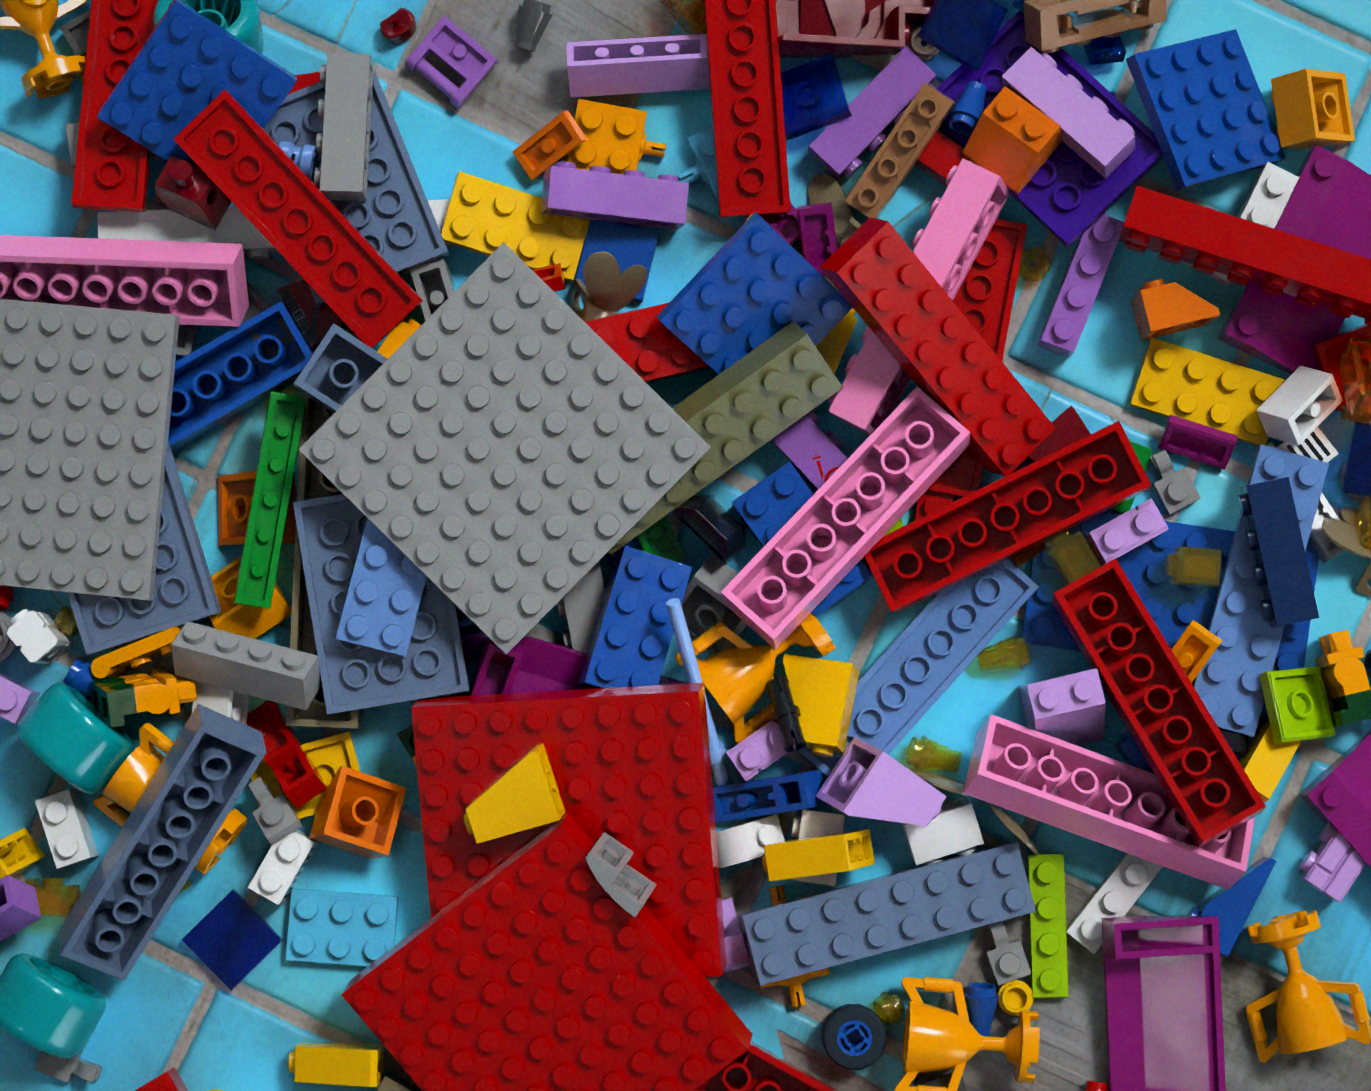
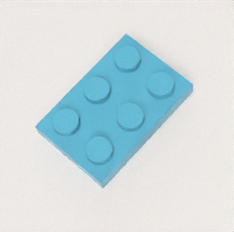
M291 889L286 960L356 966L371 965L395 946L399 896Z

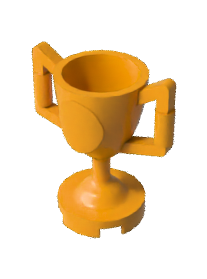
M0 0V8L6 16L0 17V29L20 30L24 34L34 37L42 54V60L37 66L21 77V83L27 97L33 95V90L36 91L38 99L54 97L71 91L69 85L74 79L81 77L82 82H84L86 57L80 55L67 57L65 55H58L54 50L49 33L57 20L81 8L88 0H69L58 6V0Z
M811 613L776 650L770 644L764 646L748 643L721 622L712 626L692 641L695 656L702 653L722 638V636L735 645L709 656L705 660L698 658L696 660L704 686L732 722V736L737 743H740L773 720L772 713L774 708L772 702L745 724L744 715L766 691V683L774 679L775 660L778 655L794 644L802 647L813 646L822 657L836 648L828 633ZM677 653L675 660L679 665L683 666L680 653Z
M145 723L139 728L140 745L118 768L105 787L103 794L93 801L95 807L121 827L124 826L130 815L120 807L130 813L133 811L165 758L157 748L167 755L174 744L171 739L150 723ZM235 808L229 812L197 863L195 869H198L204 875L221 859L219 856L230 844L232 845L246 826L248 818Z
M1307 910L1275 916L1273 920L1268 921V925L1261 926L1258 921L1247 926L1250 942L1252 944L1268 942L1273 948L1282 950L1288 968V976L1282 983L1281 988L1253 1001L1246 1007L1250 1031L1261 1063L1268 1062L1279 1050L1281 1054L1307 1052L1335 1045L1349 1038L1363 1044L1371 1043L1370 1017L1360 985L1354 982L1318 980L1313 975L1305 972L1301 966L1297 947L1303 942L1305 933L1312 932L1321 927L1317 910L1310 911L1308 914ZM1329 992L1346 993L1349 995L1358 1028L1344 1022ZM1277 1001L1278 1037L1268 1046L1260 1009Z
M904 977L901 984L910 999L906 1009L903 1038V1072H906V1074L894 1088V1091H957L966 1062L981 1050L1003 1052L1007 1060L1014 1065L1015 1081L1019 1083H1034L1035 1074L1027 1073V1068L1031 1067V1063H1038L1040 1028L1030 1027V1021H1036L1039 1018L1037 1011L1020 1010L1017 1026L1010 1029L1005 1037L983 1036L969 1022L963 987L960 982L953 981V979L935 977ZM916 988L930 992H953L957 1014L923 1003ZM954 1067L947 1090L946 1087L909 1086L919 1072L926 1073Z

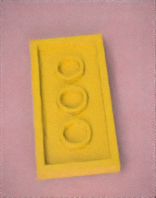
M459 171L455 177L440 232L444 242L486 256H490L504 242L531 269L561 263L564 280L572 282L575 277L590 219L541 214V197Z
M1151 337L1129 406L1167 418L1170 415H1174L1237 435V440L1255 446L1260 444L1266 445L1268 437L1256 410L1286 380Z

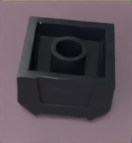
M694 495L675 510L676 517L725 564L746 545L745 524H740L715 500V495Z

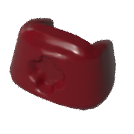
M400 8L380 23L382 36L393 44L407 41L416 31L414 15L405 8Z

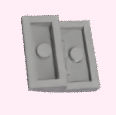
M604 832L586 856L587 863L597 881L611 898L624 910L636 917L657 884L629 866L627 863L634 852Z

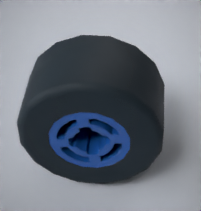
M845 1004L834 1009L826 1018L822 1027V1044L828 1057L836 1065L848 1070H862L873 1065L882 1056L886 1046V1030L880 1017L870 1008L861 1004Z

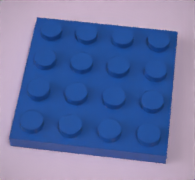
M174 0L98 111L97 117L167 162L171 156H176L198 166L173 138L223 90H227L264 129L297 82V76L181 0Z
M1236 29L1137 53L1126 59L1177 191L1258 169L1267 162L1276 164L1286 159Z
M755 212L657 315V318L719 375L792 321H795L808 334L814 345L817 346L853 307L827 279Z

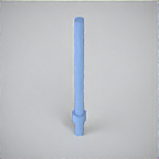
M672 598L666 602L687 681L688 683H703L680 599ZM705 692L710 762L717 785L722 786L730 781L724 761L727 755L723 742L718 739Z

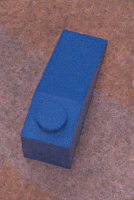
M821 770L713 787L715 823L826 805L827 803L815 797L823 785Z
M1262 857L1247 868L1246 873L1229 890L1221 887L1202 901L1197 909L1193 907L1189 911L1187 916H1218L1220 954L1229 956L1276 863L1274 859Z

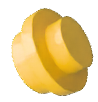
M1010 981L1003 984L998 991V1004L1009 1015L1019 1016L1020 1010L1028 1011L1032 1006V990L1023 981Z

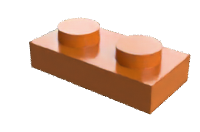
M567 110L560 113L512 151V153L530 179L535 180L542 176L550 166H554L555 162L561 161L584 143L587 137Z

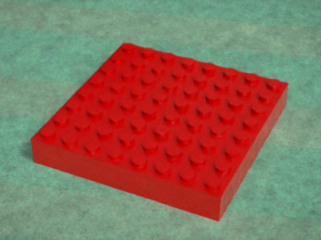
M704 683L419 699L411 707L431 918L555 823H548L477 844L474 834L470 835L464 822L465 809L470 803L532 748L543 743L566 811L564 815L569 813L594 844L605 832L634 852L627 864L657 884L645 902L646 907L705 977L723 975L727 959Z
M569 813L565 814L559 821H556L352 978L341 994L422 1091H693L748 1051L753 1034L645 904L637 916L634 917L616 903L604 890L586 860V856L595 844Z

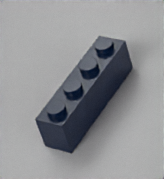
M1289 477L1241 487V495L1237 496V502L1241 516H1246L1249 530H1245V540L1248 550L1254 551L1257 565L1252 566L1256 585L1262 586L1264 600H1260V609L1264 621H1269L1270 627H1278L1319 618Z

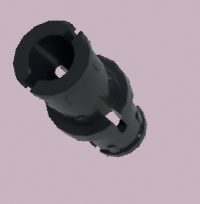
M779 677L781 692L778 690L775 679L766 683L774 708L772 718L774 723H777L779 726L785 752H794L792 737H794L797 751L806 747L807 743L798 719L801 713L799 707L794 705L789 680L786 677Z

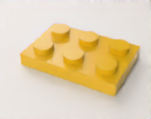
M351 731L302 744L327 788L340 766L361 772ZM263 758L251 777L252 781L261 777L263 782L267 783L274 797L282 793L286 796L273 770ZM325 791L299 808L288 798L297 817L302 819L315 815L317 806Z

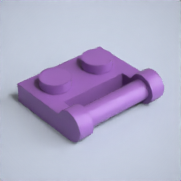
M445 15L405 62V66L412 72L418 71L451 99L450 103L457 109H460L468 101L474 90L498 64V60ZM430 52L466 80L460 88L425 60Z

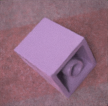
M1097 668L1018 687L1028 728L1074 745H1082L1104 739L1106 702Z
M854 737L815 797L848 816L928 826L930 821L935 819L940 813L942 803L947 796L884 751Z

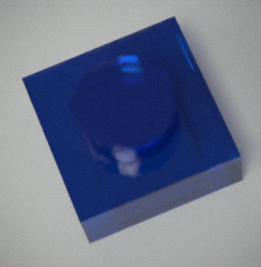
M1102 36L1092 39L1089 44L1083 45L1090 65L1122 62L1126 55L1121 36Z

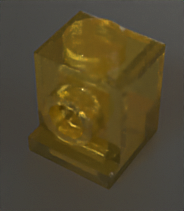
M39 878L25 879L26 884L35 887L41 915L70 914L80 897V886L64 884V878H43V885H39Z

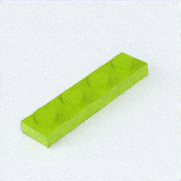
M1027 854L1028 883L1036 912L1029 914L1030 969L1032 973L1031 990L1033 998L1069 997L1064 854Z

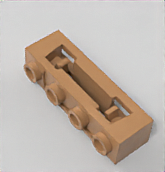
M1166 0L1024 1L1026 42L1039 49V51L1053 53L1059 51L1061 46L1069 44L1085 45L1089 44L1094 38L1102 36L1118 37L1123 34V31L1130 29H1150L1155 23L1167 21ZM1119 5V7H1123L1125 9L1117 11L1116 9L1110 7ZM1105 8H1110V9H1106V10H1102V11H1098V12H1093V11H1097V10H1101V9H1105ZM1074 12L1075 14L1081 16L1071 18V15H1067L1066 13Z
M924 82L845 202L868 218L878 219L956 102Z

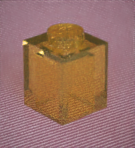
M1066 530L1050 540L1053 547L1046 550V553L1066 586L1101 567L1081 531L1071 535L1070 531Z
M1176 547L1173 549V555L1168 554L1166 575L1171 576V584L1203 587L1219 586L1222 550Z

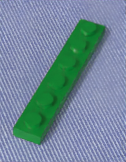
M272 391L269 394L234 604L270 609L307 398Z

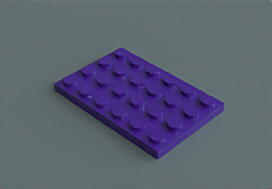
M1019 10L936 89L957 102L969 81L980 82L987 87L984 111L1003 89L1002 75L1030 47L1034 48L1039 54L1042 53L1039 49L1026 42L1024 13ZM1060 47V50L1057 52L1047 53L1056 62L1057 69L1065 76L1068 74L1074 76L1083 86V92L1091 99L1096 96L1102 100L1109 109L1108 113L1117 121L1123 119L1135 132V150L1106 179L1062 141L1019 194L1008 188L1009 193L1068 248L1164 157L1154 132ZM947 116L940 128L959 146L965 148L970 136H963L952 131L948 125L950 120Z

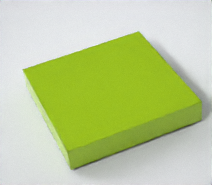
M1320 666L1268 671L1259 674L1274 744L1336 736Z

